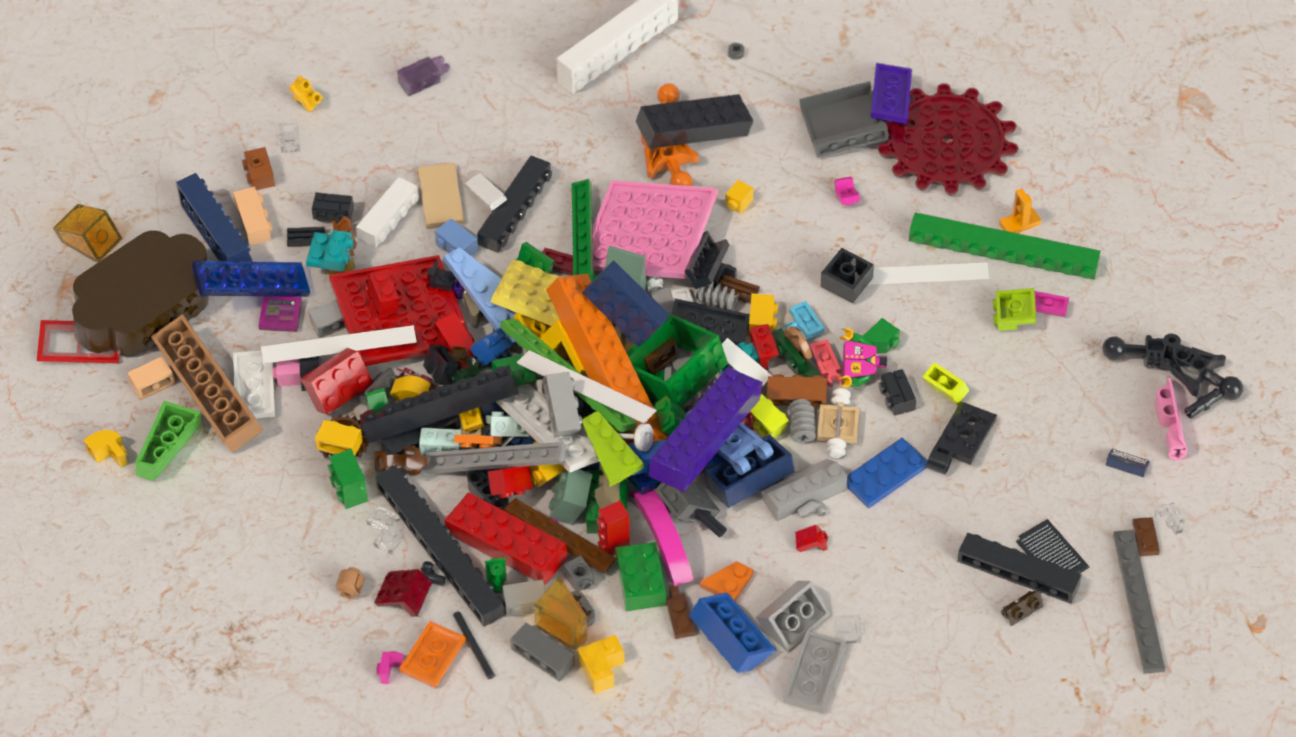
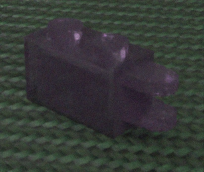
M439 55L432 59L428 56L397 70L398 83L408 96H412L440 83V75L448 72L450 66L448 63H444L443 56Z

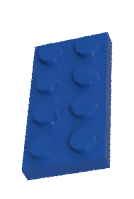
M902 437L848 474L847 488L869 509L926 469L927 460Z

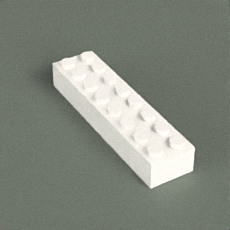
M638 0L557 58L558 83L571 94L581 90L586 84L595 80L604 71L609 70L618 61H622L625 56L634 52L643 43L648 42L657 33H661L664 28L675 23L678 19V0Z

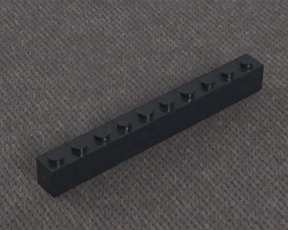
M395 465L375 476L377 489L483 627L504 616L505 602L500 595L497 596L494 593L492 584L483 579L481 570L473 566L470 556L467 553H463L461 545L456 539H452L447 526H442L437 513L429 509V504L425 498L421 499L416 486L408 482L405 472L403 470L400 471Z

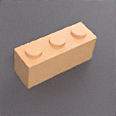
M255 187L233 192L235 205L249 246L271 240L270 232H273L271 221L266 220L268 218L266 207L261 206L263 204L261 193L257 194Z

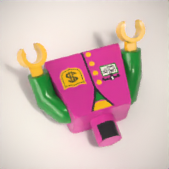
M841 328V330L845 331V336H840L839 338L849 341L843 343L842 377L838 379H842L844 385L839 387H860L870 381L872 376L876 374V367H887V356H876V347L872 345L871 341L853 332L850 328Z

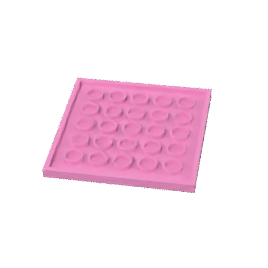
M611 180L593 225L594 271L602 272L605 269L608 247L610 245L645 256L646 276L686 279L685 268L700 243L718 194L717 188Z

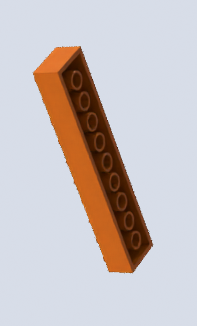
M588 274L557 277L546 291L588 378L653 408L611 320L582 294L584 289L591 283ZM656 413L645 423L634 419L638 422L637 427L640 424H650L653 429V441L668 439L667 435L659 427V418ZM636 429L626 432H618L626 434H635ZM622 438L626 444L634 443V439Z

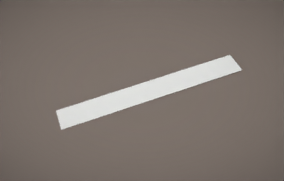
M987 262L874 268L873 279L868 285L990 279Z
M413 325L262 346L261 350L263 364L336 354L346 348L358 351L415 343L416 336Z
M530 350L516 362L543 376L569 371L570 378L574 379V391L642 423H645L657 411Z

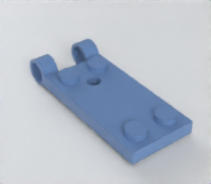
M740 423L717 453L732 464L739 475H743L751 468L748 460L743 456L755 449L758 456L765 460L773 455V449L768 442L762 440L744 424Z

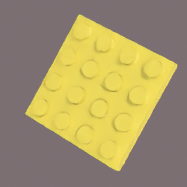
M512 259L491 298V303L552 326L560 318L546 289L559 276L546 273L540 268H534L522 261Z

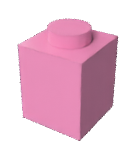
M299 359L276 362V367H273V378L277 379L278 386L301 385Z

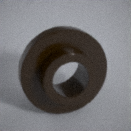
M460 346L452 347L449 352V356L454 361H464V358H468L469 355L467 348Z

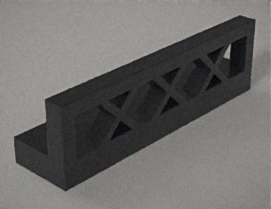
M708 231L703 232L700 243L685 268V273L695 290L712 284L730 245L727 239L715 243Z

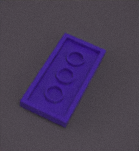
M876 63L870 118L907 124L912 76L911 68Z

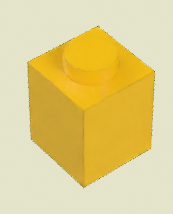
M737 180L725 194V206L741 214L752 202L754 188Z

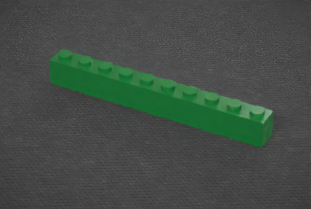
M914 212L909 230V241L917 244L930 245L936 248L964 252L1094 280L1101 250Z

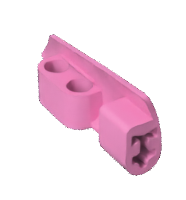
M1168 376L1166 377V386L1159 388L1157 391L1155 407L1160 424L1170 428L1165 439L1169 458L1180 460L1187 455V447L1171 377Z

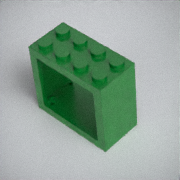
M669 313L670 316L646 341L639 347L634 344L626 353L649 400L657 403L667 396L683 407L728 364L719 335ZM671 337L676 340L677 348H681L694 355L665 381L647 372L648 368L645 366L647 363L644 362V358Z

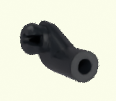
M423 562L421 572L432 584L444 586L446 577L435 574L432 562Z

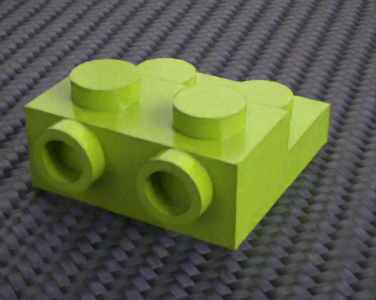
M1034 288L996 291V299H992L993 311L997 310V314H993L994 326H998V331L1017 330L1018 325L1037 323Z

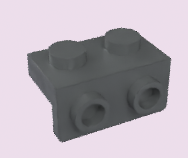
M388 368L384 373L380 372L373 379L374 383L358 394L356 397L358 402L367 405L365 394L382 388L385 389L387 395L392 390L395 379H398L393 369Z

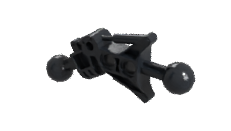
M1170 333L1165 335L1164 338L1156 339L1152 338L1151 335H1147L1144 345L1126 344L1123 339L1117 336L1109 337L1103 343V354L1110 360H1120L1124 355L1143 356L1145 367H1148V364H1150L1152 368L1155 365L1158 368H1168L1171 371L1170 373L1186 386L1192 396L1198 395L1199 384L1204 379L1219 387L1220 394L1223 395L1224 399L1236 400L1243 393V384L1239 378L1234 376L1223 378L1213 372L1214 369L1225 365V355H1215L1194 347L1189 348L1181 345V339L1176 334Z

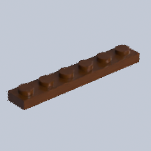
M516 498L504 509L505 512L566 543L569 554L576 558L582 556L588 565L603 574L615 564L616 558Z

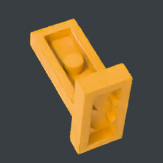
M1022 188L1015 191L1013 214L999 220V225L1004 231L1021 233L1041 224L1042 219L1034 208L1031 207L1032 199L1030 195L1026 194Z

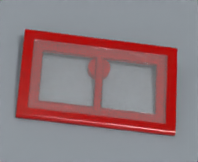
M41 320L37 362L119 363L120 355L113 349L104 353H93L85 349L76 338L74 321Z

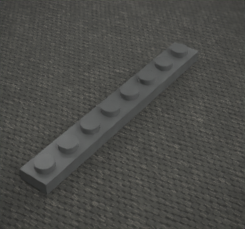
M1134 530L1114 531V543L1143 673L1164 672L1165 665Z

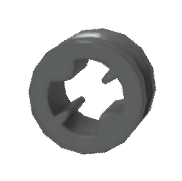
M740 43L730 44L728 47L729 58L733 60L741 59L744 56V46Z

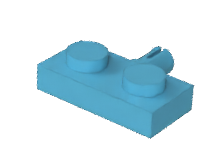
M807 301L789 308V313L794 321L785 324V329L789 326L798 328L807 340L824 333L823 325Z

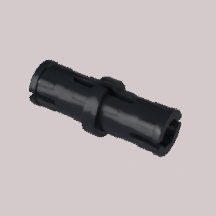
M1215 388L1207 395L1198 397L1196 402L1184 408L1185 413L1190 412L1187 416L1192 419L1203 410L1207 411L1210 409L1212 404L1223 398L1222 394L1217 395L1220 393V390Z

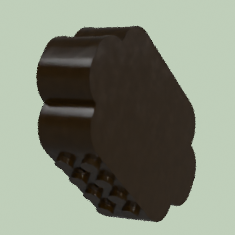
M146 231L80 274L73 283L75 303L72 308L77 341L86 350L93 353H104L113 349L122 356H136L146 349L153 347L155 342L151 336L182 314L187 321L198 316L207 307L209 301L207 286L209 274L207 252L204 244L189 234H177L169 237L161 231Z

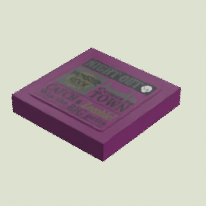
M264 295L258 324L259 330L297 332L302 297Z

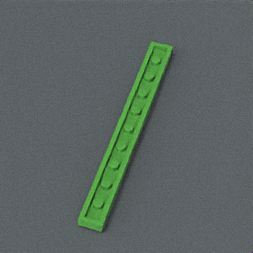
M518 319L501 321L500 328L526 351L530 350L579 373ZM574 391L592 409L599 411L616 430L626 432L636 429L638 422L633 418Z

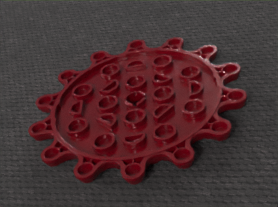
M947 83L939 84L934 95H926L921 89L914 88L910 91L912 102L909 104L907 124L893 121L886 122L890 141L881 144L878 152L882 157H894L898 160L892 167L894 176L902 177L906 174H913L917 177L915 184L918 190L925 191L931 184L936 183L944 186L947 195L953 196L957 193L958 185L968 183L976 190H982L986 186L985 174L993 173L998 176H1004L1007 173L1008 167L1000 158L1003 156H1014L1018 152V145L1005 139L1006 135L1016 130L1017 124L1011 120H999L997 114L1002 110V104L999 101H992L989 104L980 103L977 100L979 91L976 88H968L962 95L952 93L951 87ZM944 138H950L951 141H949V143H947V141H945V140H943V139H944Z

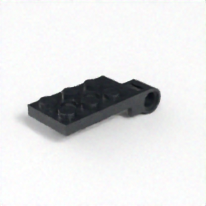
M961 401L931 451L926 468L946 475L952 458L971 465L996 422L997 415ZM967 422H974L975 424L970 425ZM961 434H965V435H967V437L964 438V437H961L960 435H961Z

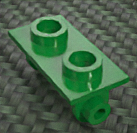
M505 557L486 560V580L492 584L494 592L500 593L503 591L504 582L507 581Z

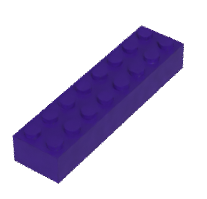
M727 367L650 459L649 477L685 492L758 403L761 397L763 382Z

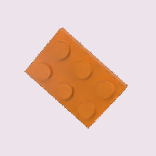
M429 621L399 668L400 673L436 688L466 642V637Z

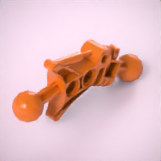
M665 83L657 90V98L660 104L677 102L679 100L680 91L672 83ZM640 132L641 142L645 145L644 154L647 177L653 178L658 172L669 169L672 175L670 185L693 186L691 175L682 171L680 165L687 162L697 163L699 161L698 153L687 144L654 148L655 152L652 157V151Z

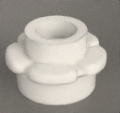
M657 276L647 278L646 286L649 292L662 289L663 280Z

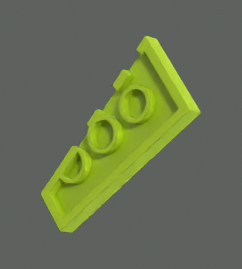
M599 411L582 419L583 429L590 444H592L594 453L601 464L602 471L606 475L610 487L644 468L643 462Z

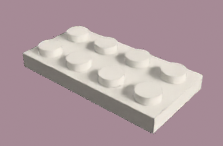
M262 350L233 353L235 389L256 418L275 417L273 362L263 364Z

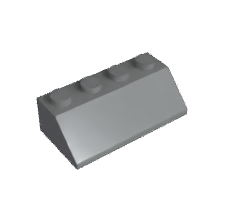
M825 459L777 481L759 491L758 494L776 521H779L797 513L798 508L811 500L821 502L847 490L848 476L837 461Z

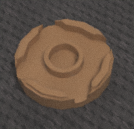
M793 326L786 328L784 336L803 357L805 362L810 360L812 353L802 334Z

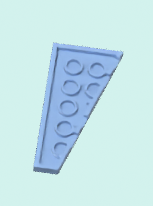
M460 247L444 255V262L494 330L500 328L501 321L514 319L513 316L517 312L491 303V298L501 281L500 277ZM506 334L505 337H508L513 345L517 343L513 338Z

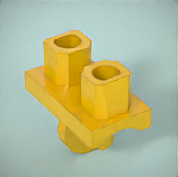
M301 75L297 76L296 80L288 87L294 95L293 99L295 102L299 101L308 112H311L322 100L320 93L315 92L309 80L304 79Z

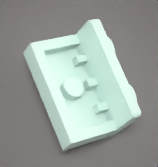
M492 412V415H486V423L490 424L491 436L530 435L510 415H504V412Z

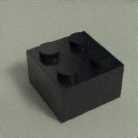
M841 248L821 272L820 287L854 303L873 279L874 264Z

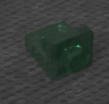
M469 356L464 358L467 367L456 371L457 374L452 377L453 382L457 383L461 379H469L481 373L479 370L480 364L477 359Z

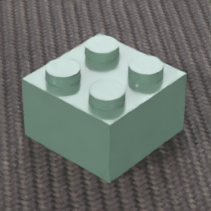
M580 469L572 472L568 470L562 472L559 481H555L552 487L554 496L548 506V509L551 510L549 518L569 525L573 524L586 508L592 478L591 473Z

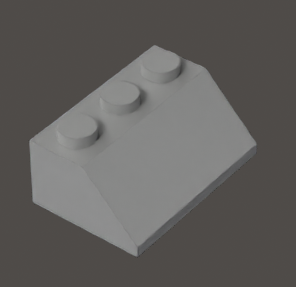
M798 580L757 615L756 619L771 639L784 650L790 651L804 638L806 630L813 631L831 613L812 582Z

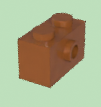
M266 147L245 151V159L242 160L244 171L248 170V173H246L248 185L252 184V187H255L256 190L274 187V175Z

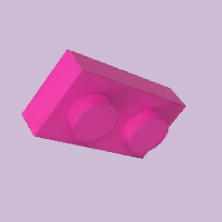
M1035 291L1036 312L1066 317L1069 297Z

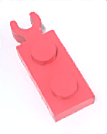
M828 339L809 344L813 359L821 376L824 378L828 377V386L830 388L833 387V380H837L839 385H842V379H838L842 377L840 375L841 368Z

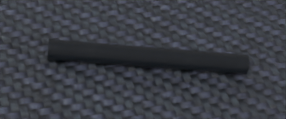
M460 611L455 612L453 617L466 637L487 679L494 678L495 674Z

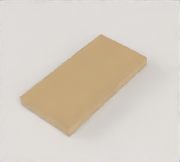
M455 162L418 167L426 228L440 227L451 218L458 224H464Z

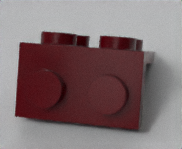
M419 569L390 571L385 576L374 603L377 606L401 605L411 617H416L421 610L432 583Z

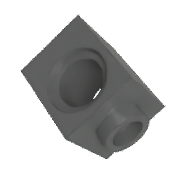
M582 556L563 564L564 576L575 591L586 590L594 584V574Z

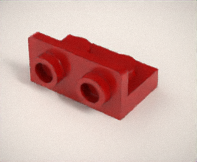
M764 324L750 328V342L753 343L757 352L760 366L768 370V362L771 361L772 357L778 356L779 352L769 325Z

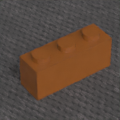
M775 374L768 376L767 399H770L774 405L790 406L791 402L798 399L808 400L811 406L827 405V378L820 375L804 377L802 375L784 377V375Z

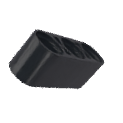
M471 470L468 472L467 481L470 493L496 507H502L500 509L504 511L509 505V499L507 497L500 498L499 494L491 495L489 477L482 470Z

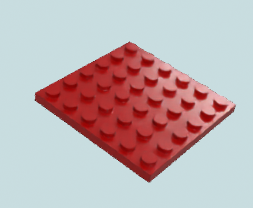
M439 255L329 275V282L348 334L414 325L415 343L358 350L365 366L426 355L430 344H442L432 329L433 325L454 312L463 319L464 327L469 332L453 290L450 292L429 286L430 278H427L429 267H433L434 262L438 261V268L445 270ZM387 269L399 297L398 313L379 317L368 290L369 273Z

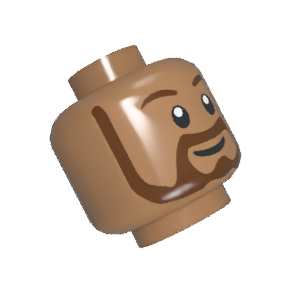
M349 567V569L341 570L335 585L336 590L340 596L353 599L361 593L365 578L357 568Z

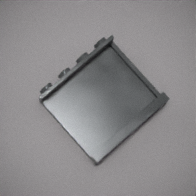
M870 81L799 99L801 114L817 158L889 140L886 122H883L882 119L870 118L872 102Z

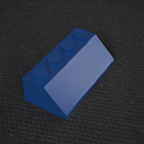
M728 592L699 598L689 614L695 625L700 628L736 673L752 670L776 651L774 646Z

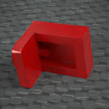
M818 525L795 532L796 549L799 552L817 546L822 551L827 550V533Z

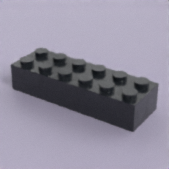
M740 94L641 106L635 122L649 149L748 136L754 120Z

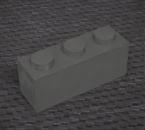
M526 622L510 639L511 650L559 682L575 665L573 651L568 647L558 644L553 637L543 634L537 626H531Z

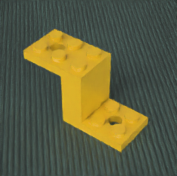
M519 313L513 316L514 319H518L565 361L570 358L575 369L580 374L586 373L561 320H556L550 326Z

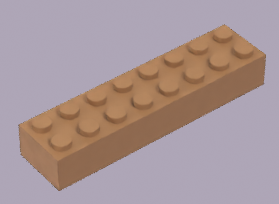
M183 314L151 336L223 443L232 453L264 431Z

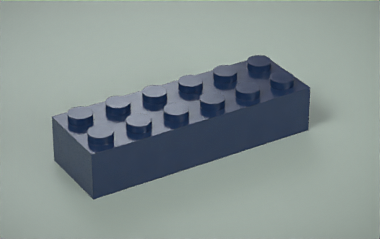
M194 173L177 181L176 185L181 207L230 279L235 280L252 272L251 263H253V260L249 254L251 249L248 242L242 240L239 229L233 227V222L229 215L226 216L224 214L221 203L217 204L215 195L212 191H208L205 180L203 178L200 179L197 173Z

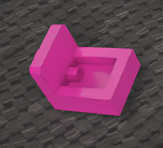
M851 176L834 180L836 197L842 205L849 206L855 202H860V196L854 188Z
M397 651L382 652L381 663H377L376 675L380 676L381 684H389L391 667L401 666L404 661L403 653Z

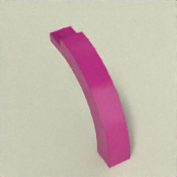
M650 485L635 488L631 493H628L629 501L641 512L653 534L666 569L668 580L674 586L694 580L678 532L661 498Z

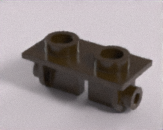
M1040 590L1028 591L1027 594L1018 598V603L1014 601L1003 607L1001 614L1005 618L1008 616L1010 626L1043 607Z

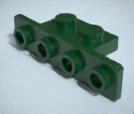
M782 328L772 332L779 356L795 375H802L804 377L821 376L810 361L805 362L803 357L787 340Z

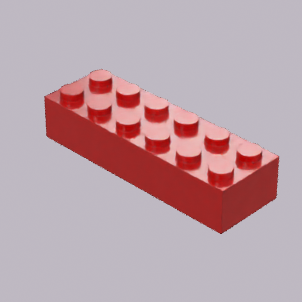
M469 492L444 519L445 525L452 537L491 558L505 557L506 566L534 581L543 580L544 586L568 558L566 543Z

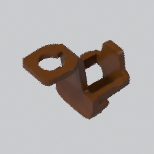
M415 446L404 447V454L386 455L384 451H375L374 453L375 470L380 472L396 465L397 468H404L406 475L415 476L420 474L421 469L428 465L427 456H422L420 449ZM379 457L382 459L381 466L379 464Z

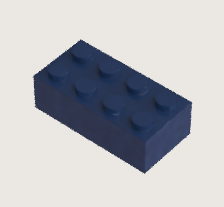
M614 260L582 292L638 347L661 327L670 316Z
M770 434L762 438V440L771 445L773 455L762 460L756 450H752L743 456L748 460L751 467L743 475H739L733 465L725 459L704 470L707 488L727 508L736 505L795 472L792 454Z

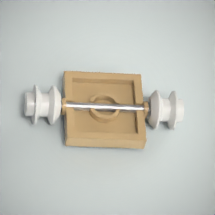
M837 388L831 392L833 397L831 398L832 405L820 404L817 441L827 442L828 448L826 453L834 459L843 457L846 454V443L857 444L860 407H848L850 405L849 398L851 393L845 388Z

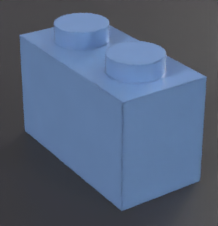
M452 218L435 230L437 246L448 253L459 247L470 256L478 251L477 238Z

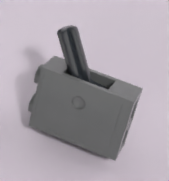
M663 482L655 489L669 508L667 511L671 518L675 516L680 521L686 520L704 524L718 537H722L727 531V528L715 518L720 509L698 482H692L685 492Z

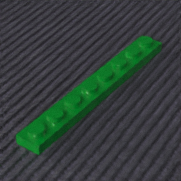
M588 178L571 183L573 275L588 274L592 281L594 279L592 183Z

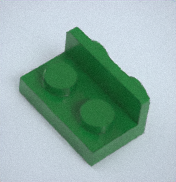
M528 242L522 243L518 258L516 259V261H522L531 267L540 268L551 274L555 262Z

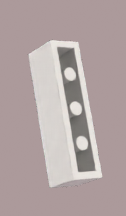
M398 177L356 226L357 238L375 248L381 242H384L388 233L395 229L398 221L406 216L412 205L417 203L419 198L417 186Z

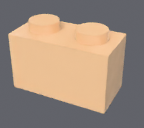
M163 356L127 372L130 385L140 400L175 384L173 372Z

